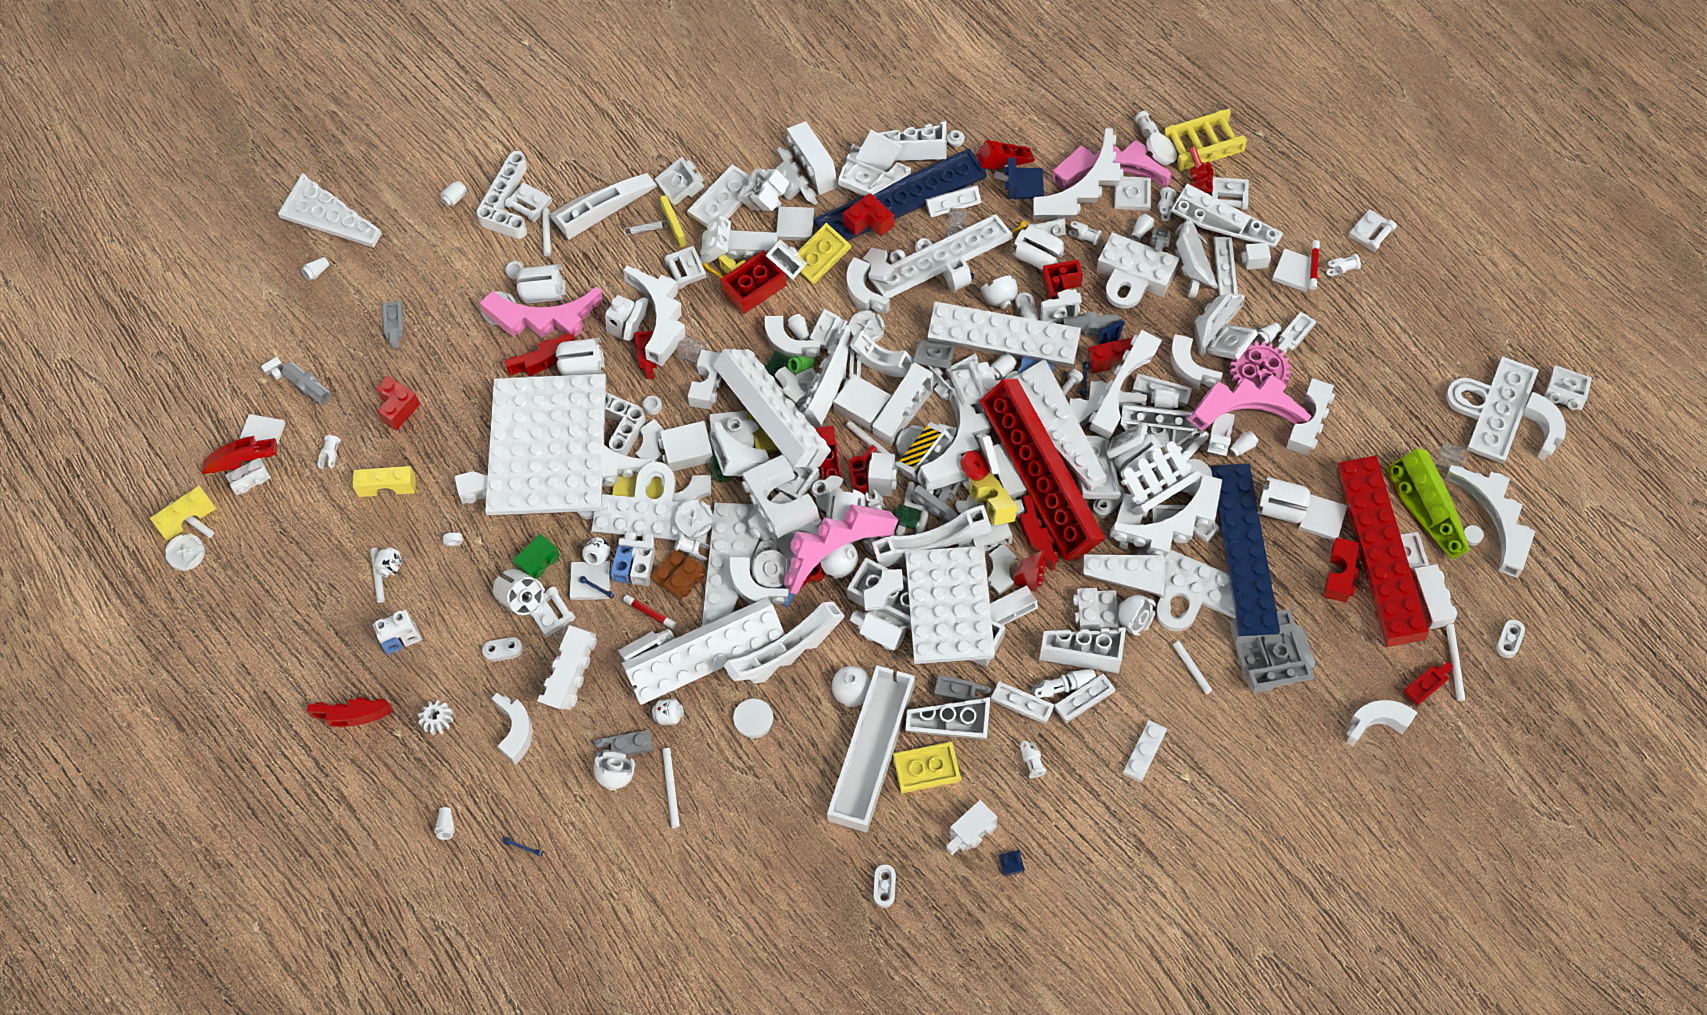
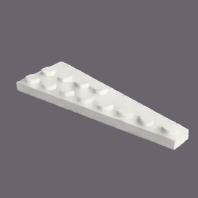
M1044 359L1013 377L1012 379L1019 380L1064 462L1091 491L1105 483L1107 476L1047 361Z
M715 503L702 626L727 616L735 610V605L740 595L732 584L730 557H750L751 564L761 539H756L752 536L748 521L758 513V505Z

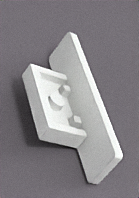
M779 147L777 150L784 162L776 169L790 182L784 196L786 199L791 200L802 191L806 200L816 205L818 203L815 198L816 194L808 187L807 184L809 182L805 176L801 175V168L793 161L792 153L788 149L784 150Z

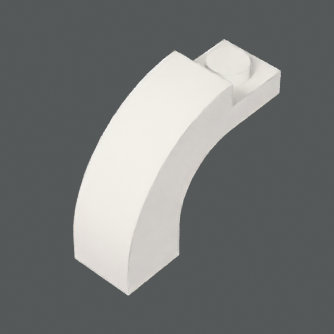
M962 256L945 263L947 271L942 272L952 291L972 283L969 266Z
M854 257L847 270V289L850 299L862 311L872 308L878 313L887 314L890 310V299L871 292L865 286V282L869 277L870 263Z
M765 316L767 341L771 349L778 356L789 360L792 356H821L820 340H794L784 331L783 316Z
M862 330L856 332L849 345L858 353L856 358L863 364L888 376L905 377L914 364V359L906 351L895 352L886 350L873 342Z
M1175 334L1170 353V362L1177 377L1188 386L1198 390L1200 384L1213 387L1217 382L1221 381L1222 372L1200 367L1192 360L1190 350L1193 339Z
M1532 392L1522 416L1536 422L1544 432V443L1537 458L1544 461L1548 454L1552 456L1555 448L1558 449L1565 438L1566 425L1562 413L1554 403Z
M1226 413L1213 421L1207 452L1227 456L1235 418L1234 414Z
M730 557L732 584L745 601L750 604L764 598H768L774 604H783L784 601H788V589L764 588L753 581L750 575V557Z
M496 693L492 697L495 706L510 717L512 721L508 736L498 745V748L505 757L516 765L530 747L533 733L532 723L527 711L518 699L512 702L506 695L502 697Z
M1379 700L1371 702L1360 708L1350 721L1353 725L1347 732V735L1350 737L1346 743L1354 747L1363 732L1375 724L1390 726L1403 735L1418 712L1396 701Z

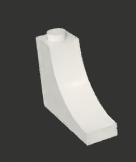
M721 422L713 423L708 437L723 475L743 476L742 473L771 460L766 450L752 448L738 442L725 431Z
M779 492L770 502L786 504L793 500ZM758 512L748 521L751 529L750 533L756 539L760 538L766 542L775 536V533L769 531L766 525L768 521L766 518L762 519ZM817 519L796 530L807 531L817 535L822 521Z

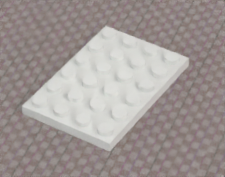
M984 546L905 551L914 664L994 659L995 651Z

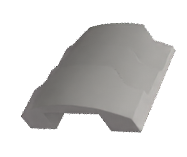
M1290 609L1277 611L1280 632L1275 635L1239 636L1236 619L1231 621L1230 626L1238 660L1246 682L1253 694L1272 691L1275 687L1314 679L1312 669L1316 665L1315 659L1309 647L1305 631L1294 623Z

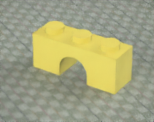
M411 466L354 470L353 488L358 497L377 496L378 489L382 488L392 489L396 494L415 493L416 476Z
M989 473L981 481L970 479V495L977 503L987 502L986 513L994 526L1015 521L1018 506L993 474Z
M199 485L150 517V519L168 541L183 531L181 524L186 518L195 515L201 519L215 510L216 507Z

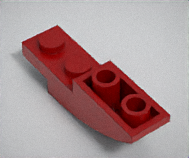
M564 334L552 340H545L538 344L540 350L530 351L527 354L505 360L509 376L527 371L528 375L532 376L557 364L556 350L558 345L562 342L576 341L574 334Z
M250 436L230 442L218 448L204 459L202 473L204 475L241 468L242 461L275 456L277 453V441L275 438L256 441L255 436Z
M1023 496L1022 504L1025 514H1020L1019 524L1025 540L1034 554L1046 551V567L1051 571L1055 570L1056 563L1059 560L1057 551H1053L1052 545H1054L1053 536L1049 534L1047 527L1042 528L1040 518L1036 517L1038 509L1031 496Z
M357 697L356 699H349L348 706L337 703L335 706L327 705L323 702L308 704L307 712L312 718L325 719L330 727H351L381 719L391 714L393 708L384 699L371 701L366 698Z

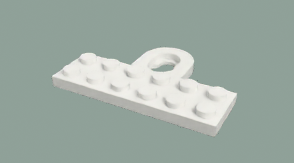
M1502 356L1491 386L1470 378H1460L1451 383L1446 393L1449 406L1458 413L1478 420L1467 451L1504 464L1539 369ZM1463 391L1476 393L1483 398L1484 404L1480 406L1472 405L1467 399L1462 397L1461 393Z
M651 462L642 467L637 476L634 497L602 494V511H594L592 532L624 536L628 531L636 533L637 537L651 534L654 536V539L676 541L682 533L675 524V515L677 508L683 502L673 501L676 479L670 467L661 462ZM658 476L662 479L663 495L658 499H650L646 494L647 487L651 484L653 477ZM707 534L699 538H690L684 536L685 538L691 539L693 541L698 540L705 544L707 541Z
M1140 547L1137 555H1147V547ZM1170 550L1165 557V598H1160L1156 609L1159 623L1171 631L1186 630L1193 624L1201 605L1236 619L1228 573ZM1176 596H1181L1188 600L1189 609L1176 618L1170 613V601Z

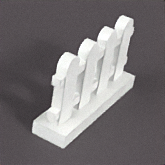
M1168 442L1164 445L1166 454L1163 455L1159 450L1150 453L1152 461L1150 464L1147 460L1140 459L1135 464L1138 470L1135 473L1131 468H1125L1121 471L1123 478L1121 483L1122 485H1127L1133 496L1130 498L1132 503L1136 502L1137 506L1132 508L1135 515L1145 513L1202 477L1199 471L1191 473L1189 468L1192 466L1190 463L1187 464L1180 452L1182 450L1181 446L1177 447L1174 442ZM1169 458L1176 471H1171L1166 459ZM1153 467H1155V469L1157 470L1161 478L1160 481L1157 480L1154 472L1152 471ZM1141 476L1147 489H1143L1137 477Z

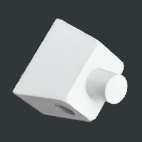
M620 295L613 299L611 306L605 314L607 334L623 340L626 321L631 316L635 305L632 300Z

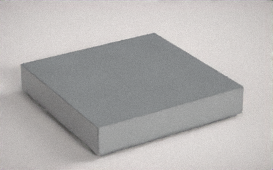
M920 340L914 356V362L950 369L956 346Z

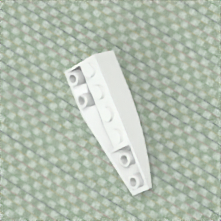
M647 173L579 196L550 213L549 216L569 240L656 188L657 184Z
M1189 184L1185 186L1171 209V212L1186 220L1190 218L1194 224L1201 228L1254 243H1268V246L1272 248L1276 247L1283 235L1282 232Z
M849 325L839 329L835 334L834 338L836 341L828 348L827 353L829 355L827 359L824 358L819 366L821 371L814 376L812 380L814 385L807 390L805 395L807 399L798 408L814 428H819L822 425L840 387L848 356Z

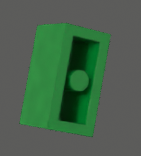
M539 534L513 559V562L518 570L536 579L541 577L544 570L549 565H553L560 555L557 547L542 534Z

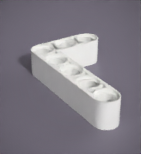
M514 151L508 156L477 209V216L482 227L516 239H522L527 235L524 219L521 216L503 210L506 199L512 196L527 170L526 160L522 152Z
M606 393L605 417L620 423L609 441V447L612 451L627 456L640 434L639 429L645 426L644 411L638 405Z

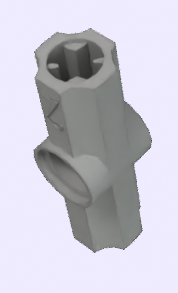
M1086 312L1082 316L1063 317L1062 321L1063 325L1081 328V333L1087 336H1094L1098 334L1099 330L1117 322L1119 315H1098L1096 312Z
M287 362L283 366L282 375L292 382L303 395L307 394L319 405L326 404L332 394L310 372L303 371L293 362Z

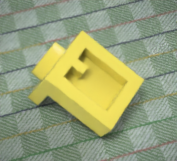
M726 254L719 257L720 268L726 274L746 262L742 260L736 264Z

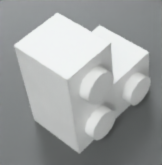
M872 452L868 474L869 495H875L873 491L875 490L881 496L892 497V490H896V474L898 473V467L896 466L898 462L895 461V454Z

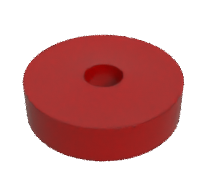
M968 451L961 457V468L972 480L981 481L989 474L988 464L979 453Z

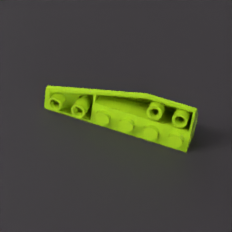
M1415 449L1387 466L1385 469L1401 501L1447 555L1454 560L1470 551L1452 499L1428 451Z

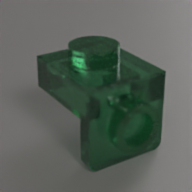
M775 351L768 365H764V367L775 379V374L779 369L783 367L788 369L787 363L790 358Z
M716 456L710 458L711 480H717L720 483L728 482L733 476L723 475Z
M902 504L898 505L897 510L893 509L892 514L898 519L897 525L916 529L921 510Z

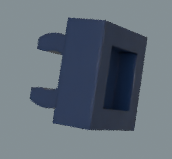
M1019 850L999 855L1004 877L1025 871Z

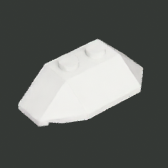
M1189 218L1186 220L1176 242L1178 249L1175 250L1177 257L1180 258L1179 260L1182 259L1184 265L1181 266L1185 276H1189L1191 280H1198L1203 285L1217 289L1218 285L1196 227Z
M1228 293L1219 296L1213 303L1209 302L1204 309L1205 313L1202 316L1199 315L1194 322V325H1196L1194 335L1199 355L1203 357L1226 324H1229L1243 306L1244 295Z
M1123 405L1121 425L1124 429L1128 430L1145 422L1148 427L1147 435L1153 434L1163 447L1168 442H1174L1178 447L1197 433V427L1187 420L1192 412L1150 406Z

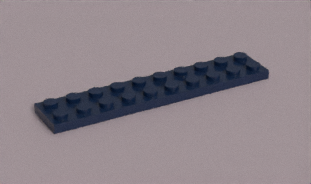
M969 148L909 175L875 193L873 196L894 214L895 220L926 206L925 199L963 189L987 178V173L980 166L979 161ZM863 197L814 218V223L818 229L827 223L846 241L873 230L868 226L855 236L844 226L843 212Z
M1250 463L1211 466L1212 476L1222 479L1217 510L1239 636L1279 634V621Z

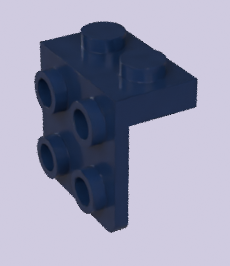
M1008 157V165H1004V175H1008V179H1005V190H1008V199L1043 197V169L1016 168L1015 157Z

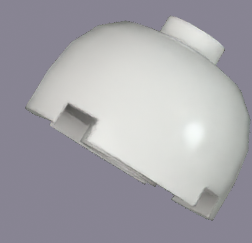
M1009 275L993 280L990 286L985 284L981 287L980 291L989 305L994 307L1000 306L1002 309L1011 305V301L1015 299L1018 293V286L1015 277Z
M848 543L820 561L821 567L827 575L831 574L835 579L846 577L855 570L858 564L857 550L853 544Z
M1132 595L1122 601L1118 607V617L1121 626L1133 635H1141L1138 632L1142 629L1146 631L1155 616V611L1152 610L1153 605L1156 606L1154 600L1142 595Z
M846 666L835 674L832 681V693L835 699L845 706L857 707L864 704L871 680L867 672L862 668Z
M604 752L602 757L596 756L594 775L597 782L609 790H616L625 787L632 780L635 770V762L632 758L628 760L625 754L619 752Z

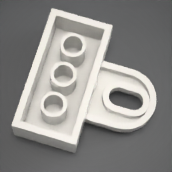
M1112 232L1098 259L1096 272L1110 277L1106 286L1108 301L1118 308H1131L1140 302L1145 291L1164 298L1177 271L1180 258L1163 251H1157L1155 248ZM1124 285L1129 286L1130 291L1127 297L1120 298L1117 295L1120 288Z

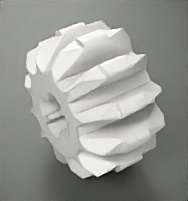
M437 700L433 705L429 701V707L422 706L424 712L418 713V717L421 719L419 724L425 732L430 731L432 735H435L437 731L443 734V728L450 729L448 723L453 722L451 717L453 712L451 709H448L446 703L441 705V702Z

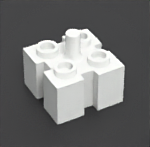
M754 169L748 179V185L743 187L738 198L750 210L759 211L762 209L763 211H773L774 208L780 207L781 202L778 196L785 193L790 182L777 169H767V171L764 169Z

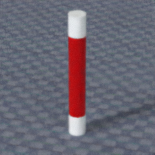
M1318 240L1312 242L1309 289L1311 290L1317 289L1320 247Z
M629 595L624 597L623 601L671 629L675 627L676 622Z

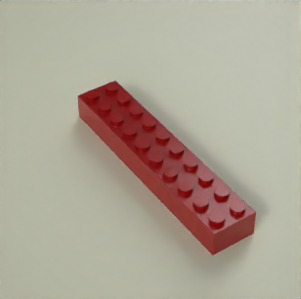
M1002 379L979 401L1066 561L1081 559L1084 554L1090 552L1106 538L1019 380Z
M1377 455L1338 462L1337 476L1345 504L1347 505L1356 542H1359L1358 549L1361 550V560L1386 647L1426 640L1429 633Z

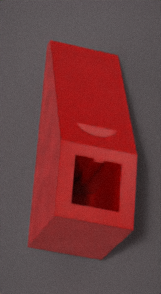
M985 140L976 154L982 168L994 170L1002 169L1004 165H1008V157H1015L1016 166L1035 161L1029 147Z
M834 425L815 428L819 436L826 441V444L831 449L820 466L822 479L825 480L829 476L842 478Z
M1040 551L1021 560L1014 576V585L1022 588L1027 586L1033 592H1036L1038 586L1042 587L1047 559H1045L1046 551Z

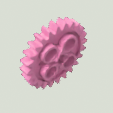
M1255 341L1254 346L1250 344L1238 360L1231 359L1232 362L1229 366L1231 371L1229 374L1234 375L1232 382L1238 381L1237 384L1247 378L1259 388L1263 382L1262 379H1267L1273 375L1279 378L1286 386L1289 382L1288 377L1291 375L1289 371L1291 365L1287 364L1289 358H1283L1285 352L1278 353L1279 347L1272 349V343L1267 347L1265 341L1262 342V345Z

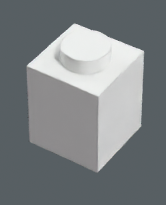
M1268 243L1246 244L1245 251L1242 252V262L1245 263L1246 269L1268 268L1271 259Z

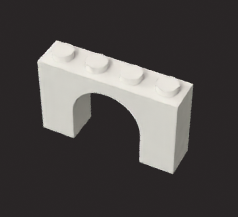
M780 455L742 473L744 478L742 485L746 493H751L752 503L754 506L758 505V512L761 518H766L768 521L766 525L771 533L774 532L777 538L819 519L817 506L809 494L786 504L772 503L767 499L769 493L774 488L795 479L792 467L784 455Z

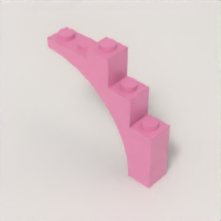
M1135 140L1123 152L1118 147L1113 146V152H1116V162L1113 163H1120V169H1123V173L1151 178L1152 181L1164 188L1170 184L1172 173L1148 156L1149 151L1145 144ZM1081 145L1053 170L1052 181L1063 190L1069 189L1090 172L1098 160L1102 149L1094 155L1092 151Z
M595 287L581 298L560 306L529 307L504 299L492 291L480 302V306L486 316L512 337L520 334L525 329V326L541 338L546 334H550L554 327L563 334L573 333L574 336H577L583 329L582 319H586L590 311L602 303L603 297L602 291Z
M1271 375L1262 382L1259 388L1252 381L1245 378L1237 384L1232 392L1226 385L1220 381L1211 387L1187 420L1200 431H1203L1219 416L1240 409H1261L1288 419L1293 424L1306 423L1311 418V415L1303 407L1296 404L1289 395L1283 393L1286 386L1279 378Z
M851 504L845 514L844 521L824 518L818 528L817 535L797 531L790 547L795 555L791 559V565L784 577L783 584L790 593L798 594L804 580L823 558L834 550L862 538L892 536L898 519L890 511Z

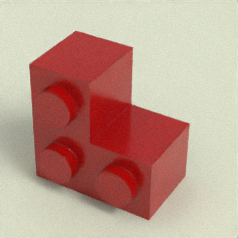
M868 193L843 212L844 226L855 236L870 226L881 237L894 227V214L871 193Z
M1079 259L1043 266L1042 280L1048 299L1055 300L1057 299L1058 292L1082 285L1083 273Z
M388 375L375 388L380 399L385 402L377 410L382 422L397 431L420 405L416 393Z

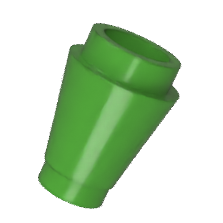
M792 356L788 360L787 365L790 372L799 374L812 368L815 361L813 357Z

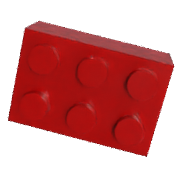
M764 250L720 279L722 291L743 315L787 286L785 272L766 256L767 253Z

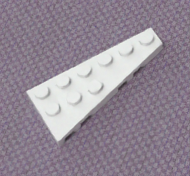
M303 173L278 213L281 219L373 248L382 234L380 229L366 219L361 218L354 210H350L343 202L328 191L320 188L317 183L312 182Z

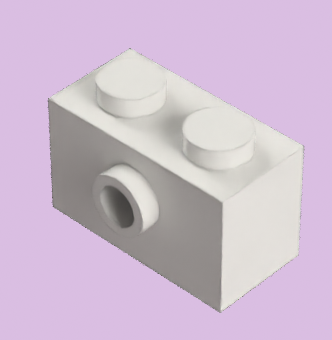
M781 239L766 255L792 279L807 264L798 255L799 252L794 247H788Z

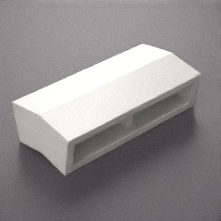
M1025 586L990 603L991 620L1005 625L1037 609V600L1029 588Z

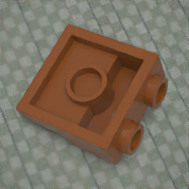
M674 550L650 575V578L677 600L681 601L683 597H687L691 593L696 583H700L703 580L705 570L702 565L690 556L686 557L680 551Z

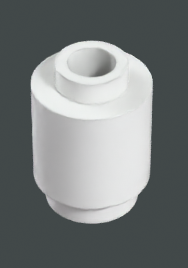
M460 181L452 182L441 193V201L446 206L450 205L453 207L465 196V192H467L466 187Z
M1006 353L989 367H993L995 370V380L1004 379L1015 368L1016 361L1010 354Z
M1157 388V391L1152 393L1151 403H1155L1157 408H1178L1180 393H1175L1174 390Z

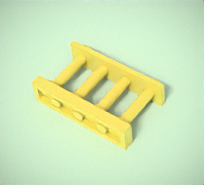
M1230 108L1165 128L1164 136L1169 140H1173L1180 153L1177 162L1179 171L1194 167L1195 165L1190 152L1186 151L1179 138L1187 134L1194 146H1196L1201 162L1204 163L1245 150L1247 142L1245 136L1235 137L1228 124L1231 113ZM1221 124L1229 140L1219 142L1212 127ZM1205 129L1212 145L1203 147L1195 132Z

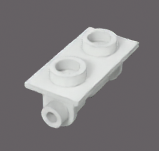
M1056 218V220L1033 225L1055 237L1066 235L1065 218Z
M929 366V371L933 373V387L937 383L939 384L934 390L942 399L948 400L951 390L954 388L953 382L949 378L945 380L942 377L944 373L935 366L933 368Z

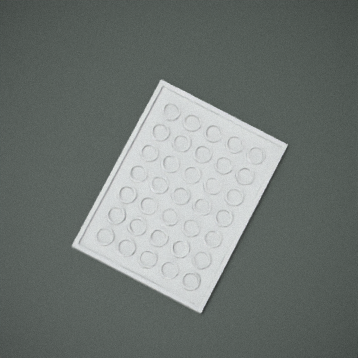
M606 374L494 379L485 511L487 515L602 511Z

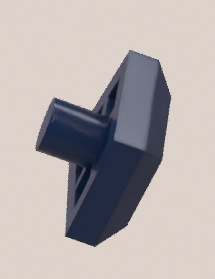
M1120 319L1099 330L1098 345L1118 341L1125 323L1124 319Z

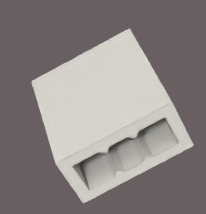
M854 374L851 379L845 381L841 392H837L833 401L834 411L871 432L873 430V421L876 417H879L883 408L891 399V395Z
M705 421L660 431L662 437L658 439L660 449H665L666 453L662 455L663 461L672 471L714 462Z

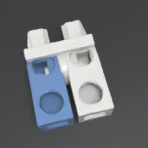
M627 531L624 538L619 539V546L611 569L613 582L630 584L632 581L634 585L650 586V575L656 554L654 536L644 534L642 541H636V533Z
M407 610L398 611L393 616L384 620L380 619L372 624L379 642L387 655L403 649L401 640L406 647L422 640L417 625L412 621Z

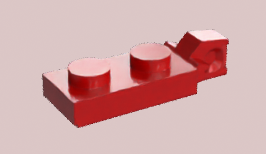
M652 330L634 333L640 370L645 369L646 379H653V368H657V364L646 359L645 347L652 338Z
M1449 661L1440 668L1437 665L1432 666L1405 688L1402 693L1418 707L1449 679L1447 674L1452 671L1451 669L1454 666Z

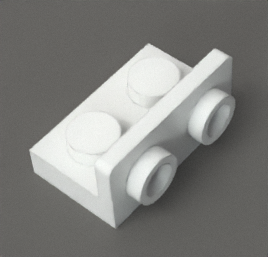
M260 458L225 475L236 495L245 493L250 488L262 484L271 478Z

